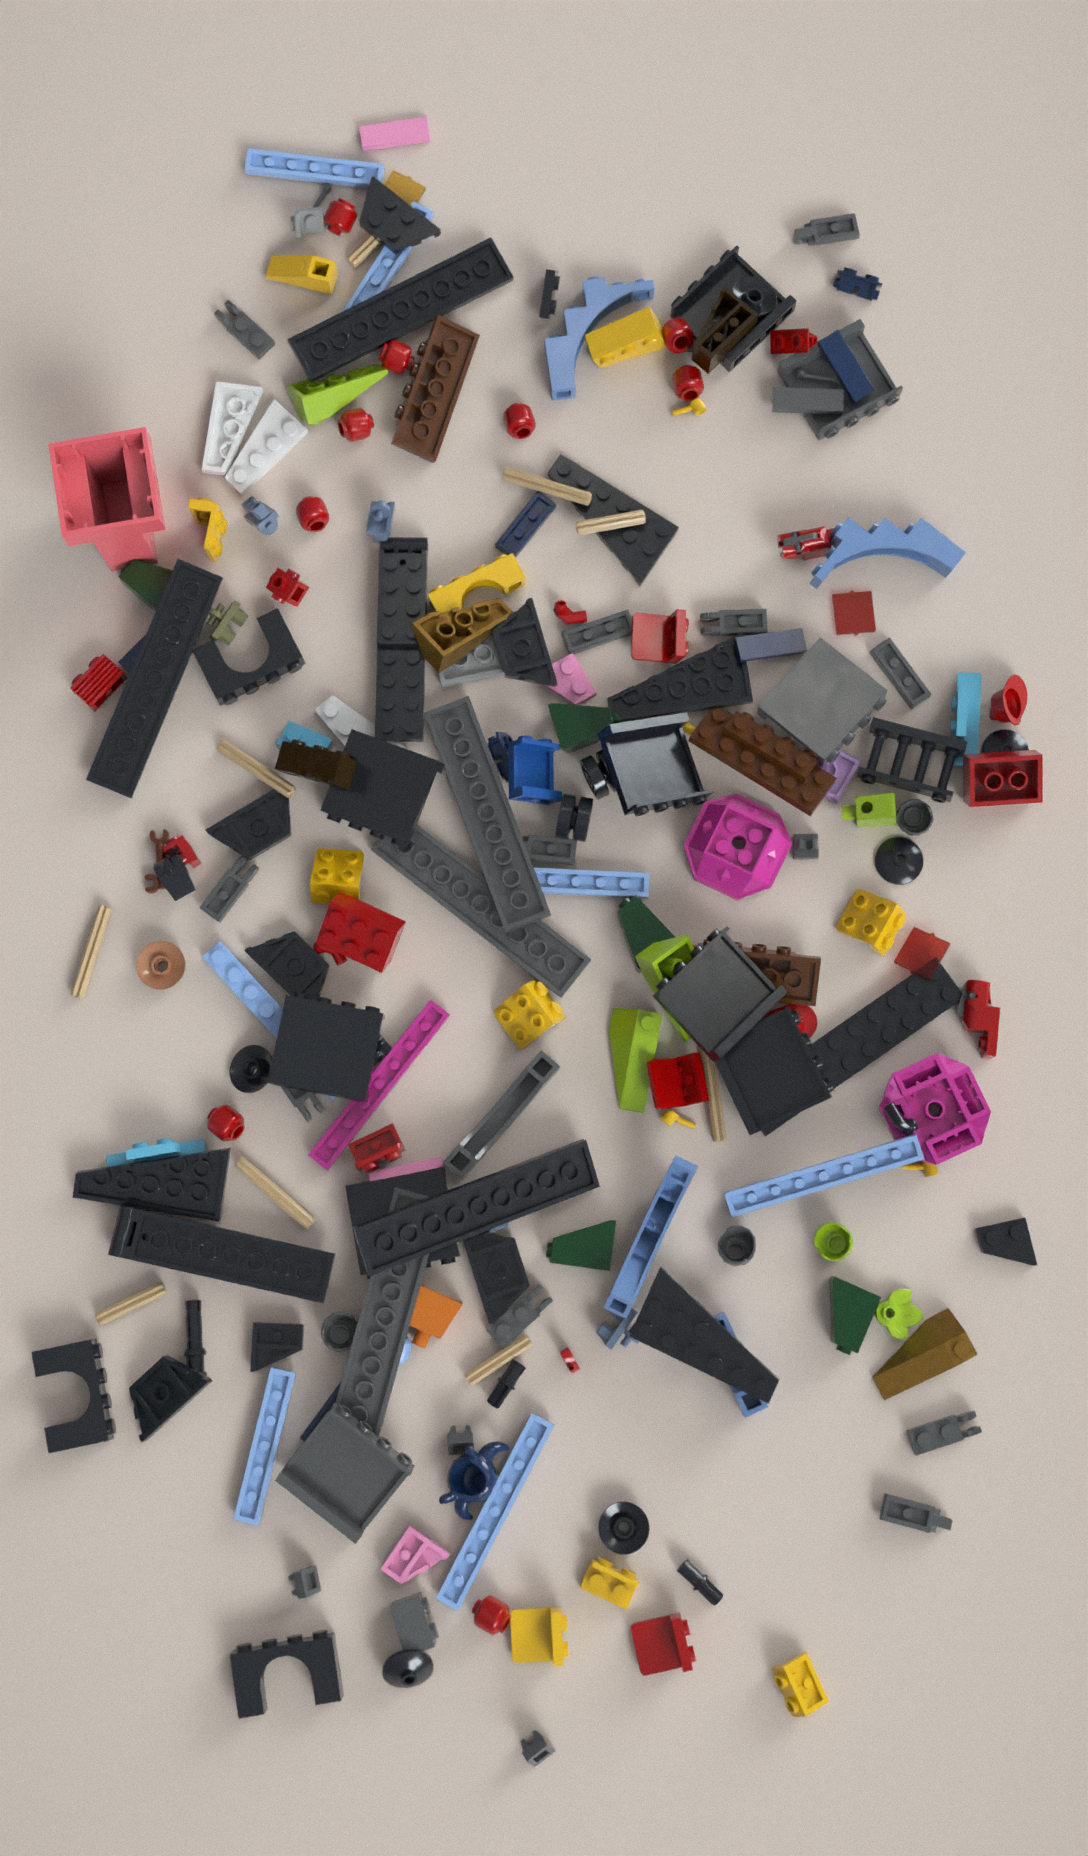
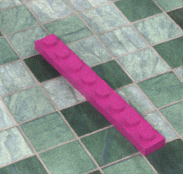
M432 1000L428 1002L372 1073L368 1090V1103L351 1100L308 1154L309 1157L327 1171L332 1167L348 1144L351 1143L450 1017L449 1013Z

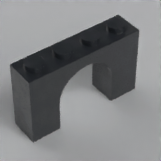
M278 608L256 618L268 641L269 654L265 663L252 672L243 673L231 669L225 663L214 640L193 649L192 652L220 706L223 704L230 705L244 694H253L259 690L260 686L266 683H275L280 680V676L288 672L295 673L302 668V665L306 664Z
M97 1338L31 1352L35 1377L63 1371L73 1372L85 1380L90 1391L89 1406L79 1419L44 1428L48 1454L114 1439L113 1434L116 1433V1424L114 1419L110 1418L109 1408L112 1407L110 1394L106 1393L104 1383H107V1373L105 1368L101 1367L100 1358H103V1349L101 1343H97Z
M319 1630L313 1632L311 1637L303 1638L302 1634L288 1636L287 1641L277 1642V1639L273 1638L262 1641V1645L252 1647L251 1643L237 1645L236 1649L230 1654L238 1719L265 1714L268 1707L264 1672L272 1660L282 1656L295 1657L307 1666L312 1678L315 1705L341 1701L344 1693L335 1632L328 1633V1630Z

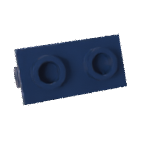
M844 267L843 271L838 270L837 274H840L841 278H835L833 284L837 291L852 295L856 286L859 287L858 297L870 301L878 299L880 291L876 290V287H882L883 284L878 282V277L866 274L865 278L857 276L856 270Z
M497 731L495 736L488 738L489 743L487 745L494 760L503 758L496 765L502 779H505L506 783H508V743L512 742L513 739L507 733Z

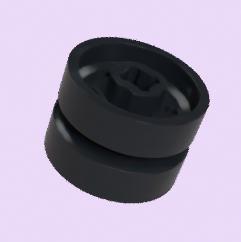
M603 749L596 752L597 762L591 755L579 760L584 777L597 800L609 795L608 786L613 792H616Z
M563 793L555 836L567 839L571 829H573V840L585 842L594 799L581 797L578 806H576V795Z

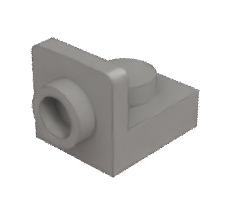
M323 207L295 209L294 216H291L290 220L291 230L296 231V238H301L302 234L325 233Z

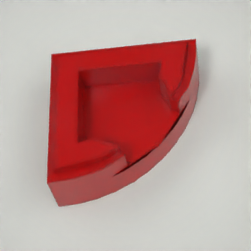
M569 1347L562 1350L560 1355L569 1371L575 1373L580 1370Z

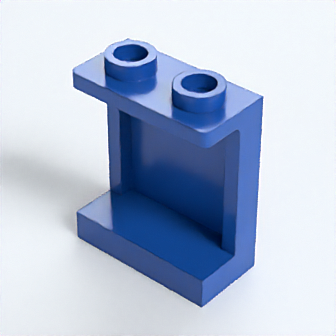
M519 736L518 740L508 743L509 800L551 805L562 801V791L554 790L553 754L555 751L561 750L560 744L552 743L551 739L532 740V736Z

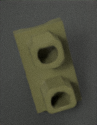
M234 600L224 615L221 613L225 607L220 603L216 609H210L208 614L210 618L206 623L211 627L216 620L219 623L209 639L214 640V642L219 640L226 645L231 644L237 634L226 626L231 620L239 627H242L248 618V615L239 608L240 603Z

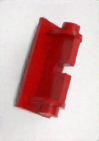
M809 328L770 330V354L809 353V348H812L818 342L817 336L809 333Z

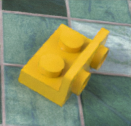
M599 1557L598 1560L592 1558L580 1588L627 1610L634 1591L639 1585V1579L635 1578L636 1573L626 1568H622L621 1571L613 1568V1563L603 1557Z
M801 1653L785 1664L775 1665L771 1668L774 1674V1681L778 1688L781 1689L785 1698V1706L793 1717H806L829 1702L808 1653Z

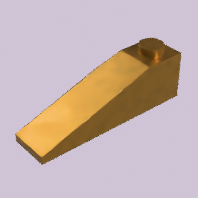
M500 598L474 603L472 607L462 609L454 607L451 608V611L439 613V611L431 612L413 622L412 628L423 657L440 673L457 663L491 636L492 630L500 623L505 622L513 611Z
M947 1308L926 1319L920 1325V1328L904 1342L905 1344L889 1358L872 1378L883 1399L887 1400L962 1364L978 1354L966 1331L950 1309Z

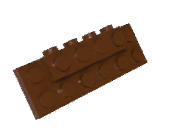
M440 315L435 318L428 339L425 342L422 341L418 347L416 354L420 358L418 363L414 362L410 369L409 375L413 378L411 383H407L403 389L402 397L405 398L403 405L399 404L394 417L398 420L391 442L392 445L434 463L436 461L480 337L479 334Z
M712 707L690 735L688 741L811 817L837 778L817 766L818 760L815 759L813 752L807 749L802 751L795 747L792 739L777 736L774 734L775 732L771 726L766 724L759 725L754 721L751 714L747 712L741 714L736 711L733 715L722 707Z
M704 939L703 943H698V945L701 944L704 947L709 941ZM735 942L775 987L782 985L788 991L777 1003L816 1006L821 957L798 955L795 952H791V948L786 946H777L776 950H769L763 944H752V948L742 947L743 944L740 942Z

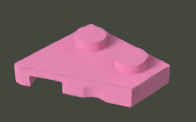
M573 653L552 664L558 683L555 687L547 686L552 692L564 697L572 705H579L596 696L593 686Z
M410 1525L380 1570L398 1583L403 1584L415 1575L447 1559L450 1553Z

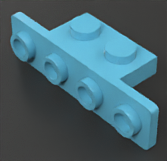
M959 672L957 674L956 696H952L951 711H955V720L951 719L950 734H954L956 739L967 741L964 754L978 753L982 680L980 673ZM958 756V758H955L953 766L963 767V757Z
M172 1138L157 1140V1145L147 1146V1142L132 1144L133 1149L125 1150L126 1152L107 1155L106 1159L107 1166H115L205 1152L206 1145L203 1139L178 1143L172 1142Z

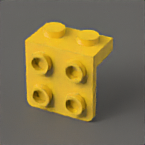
M204 497L190 498L188 509L195 522L208 525L204 549L210 561L217 562V557L222 555L223 543L221 539L222 534L227 532L228 521L225 519L224 512L221 511L218 503Z
M317 849L310 880L311 903L330 904V901L340 891L361 900L360 880L364 853L353 850Z
M857 889L840 917L836 930L868 944L876 954L884 957L887 950L892 947L897 932L904 926L907 914L898 903L865 890Z
M537 979L524 984L493 1012L496 1019L519 1049L526 1048L546 1030L566 1018L562 1007L552 999L547 987Z
M561 1607L513 1609L510 1613L512 1660L515 1663L553 1661V1666H564V1658H569L568 1641L563 1642L562 1631H567V1615H561Z

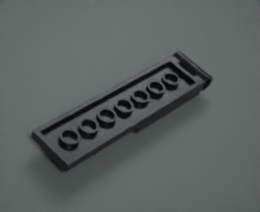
M388 537L387 540L380 541L375 738L383 741L423 742L425 658L414 634L412 623L424 617L427 613L428 537Z
M122 1205L119 1207L108 1255L320 1303L325 1302L336 1253ZM145 1234L149 1236L147 1240L144 1239Z

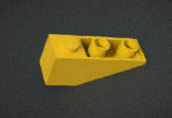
M313 255L272 256L265 278L332 295L338 271L335 261Z

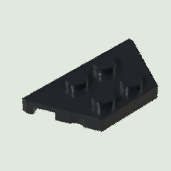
M374 176L371 178L359 220L361 228L394 254L404 251L409 246L421 244L423 239L433 235L436 238L441 234L440 228Z
M529 598L521 608L510 614L505 622L500 623L492 630L493 638L505 678L555 687L558 683L533 599Z
M273 789L207 828L206 832L245 858L252 860L292 836L289 798Z
M295 931L244 950L290 996H293V992L308 995L307 999L317 1001V997H320L330 965Z
M480 1233L463 1240L488 1322L492 1324L530 1287L515 1238Z
M169 1355L163 1356L129 1387L131 1400L134 1403L135 1420L139 1419L142 1432L139 1435L140 1441L145 1442L205 1389L212 1382V1379Z

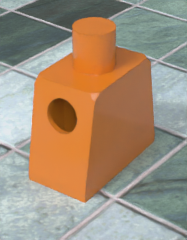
M421 1285L410 1326L417 1329L411 1343L426 1348L431 1335L441 1339L463 1303Z

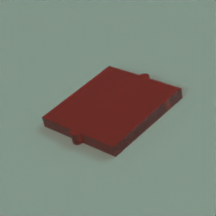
M851 590L849 593L832 595L836 635L854 634L858 636L859 633L876 632L871 591L854 592Z
M914 927L894 963L910 970L911 974L916 973L931 980L949 949L950 943L936 937L934 933L929 934Z

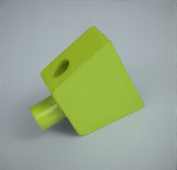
M895 793L855 797L856 805L841 806L842 820L857 819V827L897 826ZM866 809L871 810L870 813H863Z

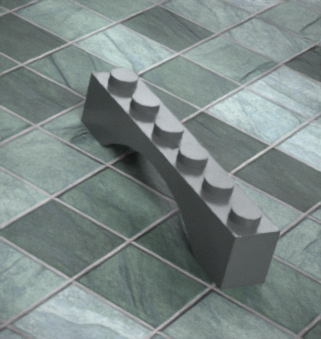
M541 1050L494 1107L443 1161V1164L463 1180L559 1071L560 1066Z

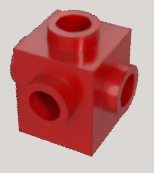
M277 568L271 575L269 583L265 588L273 593L271 597L282 604L287 602L298 607L309 586L299 580L300 575L289 568L287 571Z

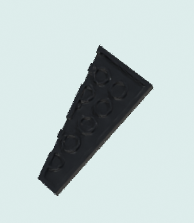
M560 454L548 471V477L554 482L592 494L591 502L587 506L570 501L585 520L644 510L646 517L644 524L596 532L601 541L611 553L615 554L620 560L621 565L626 571L630 572L635 578L636 583L641 587L678 532L679 527Z
M742 633L735 635L725 642H720L713 648L703 653H698L658 675L655 674L636 686H631L607 698L608 708L614 711V713L617 712L621 722L708 710L712 707H729L752 703L753 697L747 662L738 663L733 642L736 637H742Z
M231 1147L78 1171L75 1175L73 1198L219 1222L222 1216Z
M662 1266L659 1268L629 1337L769 1404L780 1379L755 1357L744 1344L736 1339L701 1303L696 1301L680 1283L676 1282Z

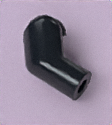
M891 1103L884 1108L892 1124L905 1135H911L913 1131L918 1129V1125L913 1118L905 1121L895 1103Z

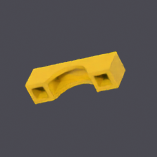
M503 554L487 566L485 564L480 565L466 576L459 575L455 577L452 583L446 586L439 585L430 591L431 593L428 594V599L434 612L444 613L451 611V608L454 607L462 609L465 598L473 590L481 587H491L506 595L525 586L526 577L514 554Z

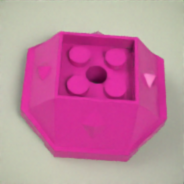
M735 793L704 802L683 847L695 881L739 901L772 887L792 846V842L779 813ZM740 839L745 847L736 849L733 847L732 841Z
M939 1053L892 1073L878 1107L893 1140L910 1135H905L892 1124L884 1111L887 1105L895 1103L905 1121L909 1118H913L916 1121L918 1129L913 1131L911 1135H917L924 1159L921 1161L932 1165L940 1164L981 1145L991 1114V1110L970 1067ZM931 1103L939 1108L937 1117L931 1116L928 1112V1106Z

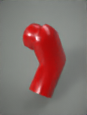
M562 600L554 604L553 611L555 616L565 624L587 622L586 610L573 612L567 607L566 602Z
M316 942L313 944V949L318 954L330 953L337 966L348 961L346 956Z

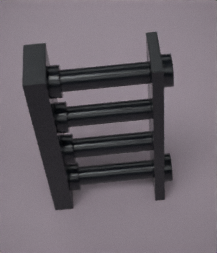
M873 717L869 733H873L875 737L867 767H858L857 778H861L860 781L867 784H874L876 782L929 796L931 800L938 803L951 802L953 791L946 789L955 758H958V756L963 757L967 741ZM887 738L896 739L899 743L890 775L876 771L883 743ZM911 744L918 745L922 749L913 781L899 777L907 747ZM935 750L944 752V755H946L937 787L923 784L931 752Z

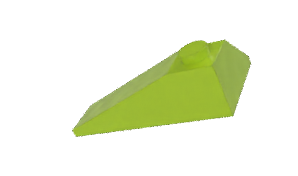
M374 364L351 369L348 371V375L332 373L328 374L326 380L310 383L309 379L287 385L285 388L299 418L308 425H317L322 423L323 419L331 417L387 375L388 372L381 365Z
M688 935L655 942L635 956L641 972L654 994L658 991L655 986L665 977L670 979L675 974L672 970L684 960L687 963L692 958L690 953L694 950V947ZM665 1010L684 1042L689 1041L691 1037Z
M613 1008L609 1038L620 1109L644 1113L650 1084L646 1063L655 1058L662 1014L639 1009Z

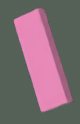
M427 117L359 126L363 151L430 142Z
M439 1157L370 1171L369 1179L371 1182L435 1168H445L443 1159Z

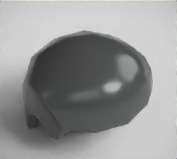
M910 799L902 803L896 813L898 827L910 836H919L927 832L934 820L930 806L919 799Z
M743 1226L728 1227L718 1242V1252L722 1260L732 1266H741L747 1264L753 1258L756 1251V1239L751 1230Z
M345 1312L332 1313L327 1317L321 1326V1338L324 1344L329 1349L337 1352L350 1349L357 1327L355 1318Z

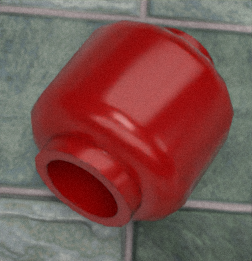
M341 198L338 201H331L324 215V222L328 225L327 230L337 236H340L341 233H350L357 219V213L354 210L355 206Z
M673 318L662 327L664 344L669 351L680 354L690 349L694 341V333L687 321L682 318Z
M391 340L389 343L384 344L379 361H382L381 366L388 371L401 375L405 369H411L415 357L411 356L412 349L409 345L397 340Z
M683 365L673 373L672 383L674 392L679 399L693 401L702 394L704 383L701 371L697 367Z
M514 403L503 413V421L511 437L525 439L534 431L536 422L528 405Z
M362 408L345 411L342 413L341 418L338 419L340 435L350 442L368 438L371 434V429L374 428L371 414H367Z
M307 496L298 503L296 515L301 527L310 532L323 530L329 522V513L324 501L319 497Z
M222 1105L210 1111L207 1127L220 1140L225 1142L234 1141L244 1131V1118L231 1106Z
M491 1595L483 1600L478 1599L472 1609L474 1625L490 1635H496L499 1632L503 1633L511 1619L509 1606Z

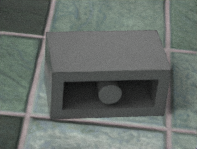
M421 1592L391 1602L390 1609L403 1650L424 1651L435 1647L439 1634L435 1622L430 1623L428 1613H431V1608L427 1597L423 1598Z

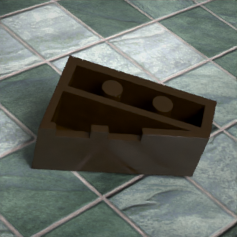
M723 286L707 321H705L694 343L691 360L709 374L756 327L758 313Z
M292 739L291 743L282 741L275 766L276 770L331 786L350 789L357 764L356 761L350 758L351 754L338 750L336 752L328 751V748L314 745V747L305 746V742Z

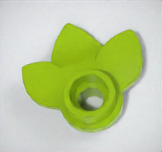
M909 1289L892 1291L887 1300L878 1304L875 1311L877 1321L881 1325L886 1326L889 1334L896 1339H907V1327L917 1325L923 1318L920 1309L910 1304L912 1291ZM887 1309H890L891 1312L889 1318L886 1316Z

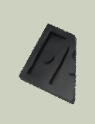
M546 269L539 318L550 319L551 314L555 315L557 300H554L555 290H559V271Z
M1025 1217L975 1228L981 1253L1031 1266L1037 1265Z
M253 1322L250 1372L260 1370L303 1350L304 1324Z

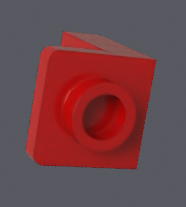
M183 835L172 837L166 842V846L162 848L168 856L181 850L177 854L185 865L189 863L193 868H196L202 864Z

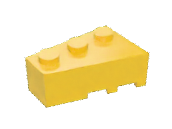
M650 307L585 334L592 359L599 367H607L620 361L667 348L664 344L662 324Z

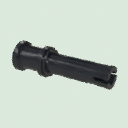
M201 1300L185 1301L187 1349L183 1353L186 1357V1365L207 1376V1372L204 1370L206 1351L203 1348Z

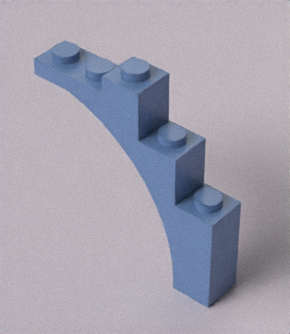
M590 277L587 280H583L582 292L585 307L571 306L568 309H564L566 336L552 335L544 339L552 401L575 398L574 371L580 349L586 340L585 334L590 333L602 319L619 307L630 302L653 299V280L639 279L625 284L616 282L610 286H607L606 277Z
M848 517L844 524L839 522L832 530L831 534L834 537L829 542L832 547L825 555L827 561L824 564L819 562L811 572L814 577L809 584L817 589L828 574L837 567L849 561L873 555H891L912 559L932 568L946 578L966 552L922 518L916 524L911 522L904 532L884 518L880 524L875 522L867 532Z
M676 1155L673 1158L638 1229L603 1308L625 1319L627 1318L666 1231L696 1173L697 1165Z

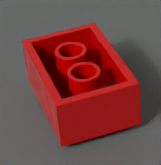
M1036 750L963 754V802L969 807L1043 803V754Z
M340 891L330 901L316 943L382 973L393 958L406 921Z

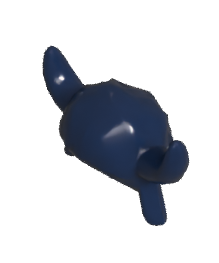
M499 1441L489 1442L477 1453L471 1445H467L465 1447L466 1454L453 1460L448 1470L447 1483L450 1491L439 1497V1503L447 1504L454 1501L456 1514L462 1519L472 1520L473 1516L468 1512V1506L470 1502H481L489 1498L498 1480L496 1469L491 1461L499 1452L509 1450V1446Z

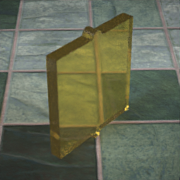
M394 170L384 184L410 206L413 201L418 203L426 190V187L413 181L411 177L407 178Z

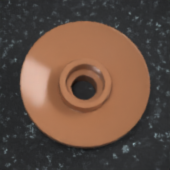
M157 941L147 945L140 952L136 964L137 973L141 981L157 990L168 989L176 985L183 977L186 967L185 958L181 950L174 944L166 941ZM165 962L167 968L164 971H160L159 965Z

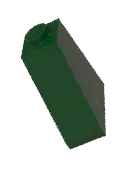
M134 559L131 564L128 563L122 568L118 577L124 586L156 612L173 570Z
M557 703L548 705L561 749L566 753L600 742L598 732L609 724L621 723L618 713H614L608 707Z
M635 895L632 899L627 897L618 905L620 910L617 916L635 969L640 974L641 969L635 956L651 944L675 938V936Z
M609 1220L554 1237L553 1243L548 1242L546 1257L551 1258L550 1263L610 1271L616 1221Z
M831 1276L829 1280L831 1342L837 1344L836 1350L850 1355L851 1351L858 1353L881 1297L840 1278Z

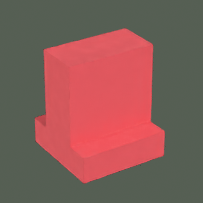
M146 427L49 443L61 533L67 545L70 547L94 543L111 571L122 570L126 564H131L134 559L148 564H158L154 532L166 529L152 440Z

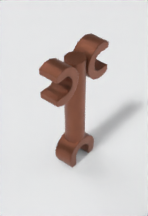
M163 829V837L156 839L155 831L152 830L149 835L152 842L155 843L156 862H162L161 860L166 857V853L162 848L169 840V833L166 829ZM153 874L144 876L145 880H154L155 882L153 887L145 888L147 893L152 894L159 889H166L158 876L156 877Z

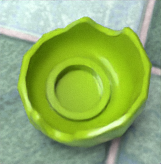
M835 1222L822 1224L816 1230L813 1240L819 1254L823 1258L834 1262L845 1259L852 1252L854 1242L850 1231L844 1225Z

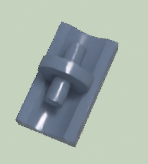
M253 496L241 504L247 512L244 516L246 521L256 527L262 534L271 535L277 530L278 522L276 518L279 515L274 509L261 501H257Z
M371 501L366 534L367 536H373L374 543L385 541L391 536L395 502Z
M631 1309L626 1319L613 1312L610 1313L620 1323L614 1330L603 1322L596 1332L606 1342L605 1346L612 1349L622 1334H625V1337L620 1344L625 1348L631 1340L637 1344L640 1342L629 1337L634 1324L629 1331L627 1330V1327L638 1312Z

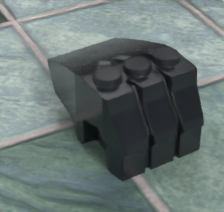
M174 852L169 855V858L168 856L163 858L162 862L154 863L153 869L174 901H177L196 889L188 869L180 856Z

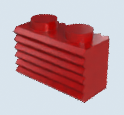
M104 654L93 658L88 665L89 669L83 675L78 674L73 679L72 686L70 687L74 694L94 712L128 678Z

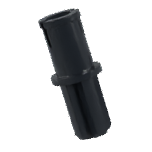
M513 1359L503 1376L498 1378L499 1382L487 1399V1402L496 1409L500 1408L511 1389L515 1390L514 1386L526 1367Z
M686 1559L677 1569V1572L693 1586L692 1589L701 1593L713 1606L721 1601L723 1593L707 1579L708 1575H703L689 1559Z

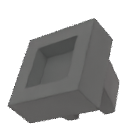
M818 834L793 835V860L819 858Z
M466 1425L464 1434H457L456 1426L451 1427L447 1436L449 1455L466 1454L465 1447L467 1445H471L474 1448L473 1433L469 1425Z
M316 1565L301 1569L289 1576V1581L294 1580L296 1589L291 1591L292 1595L298 1596V1599L307 1598L321 1592Z
M534 1730L532 1733L535 1736V1742L529 1745L525 1739H522L521 1746L523 1752L521 1753L528 1763L536 1767L553 1754L555 1749L543 1735Z

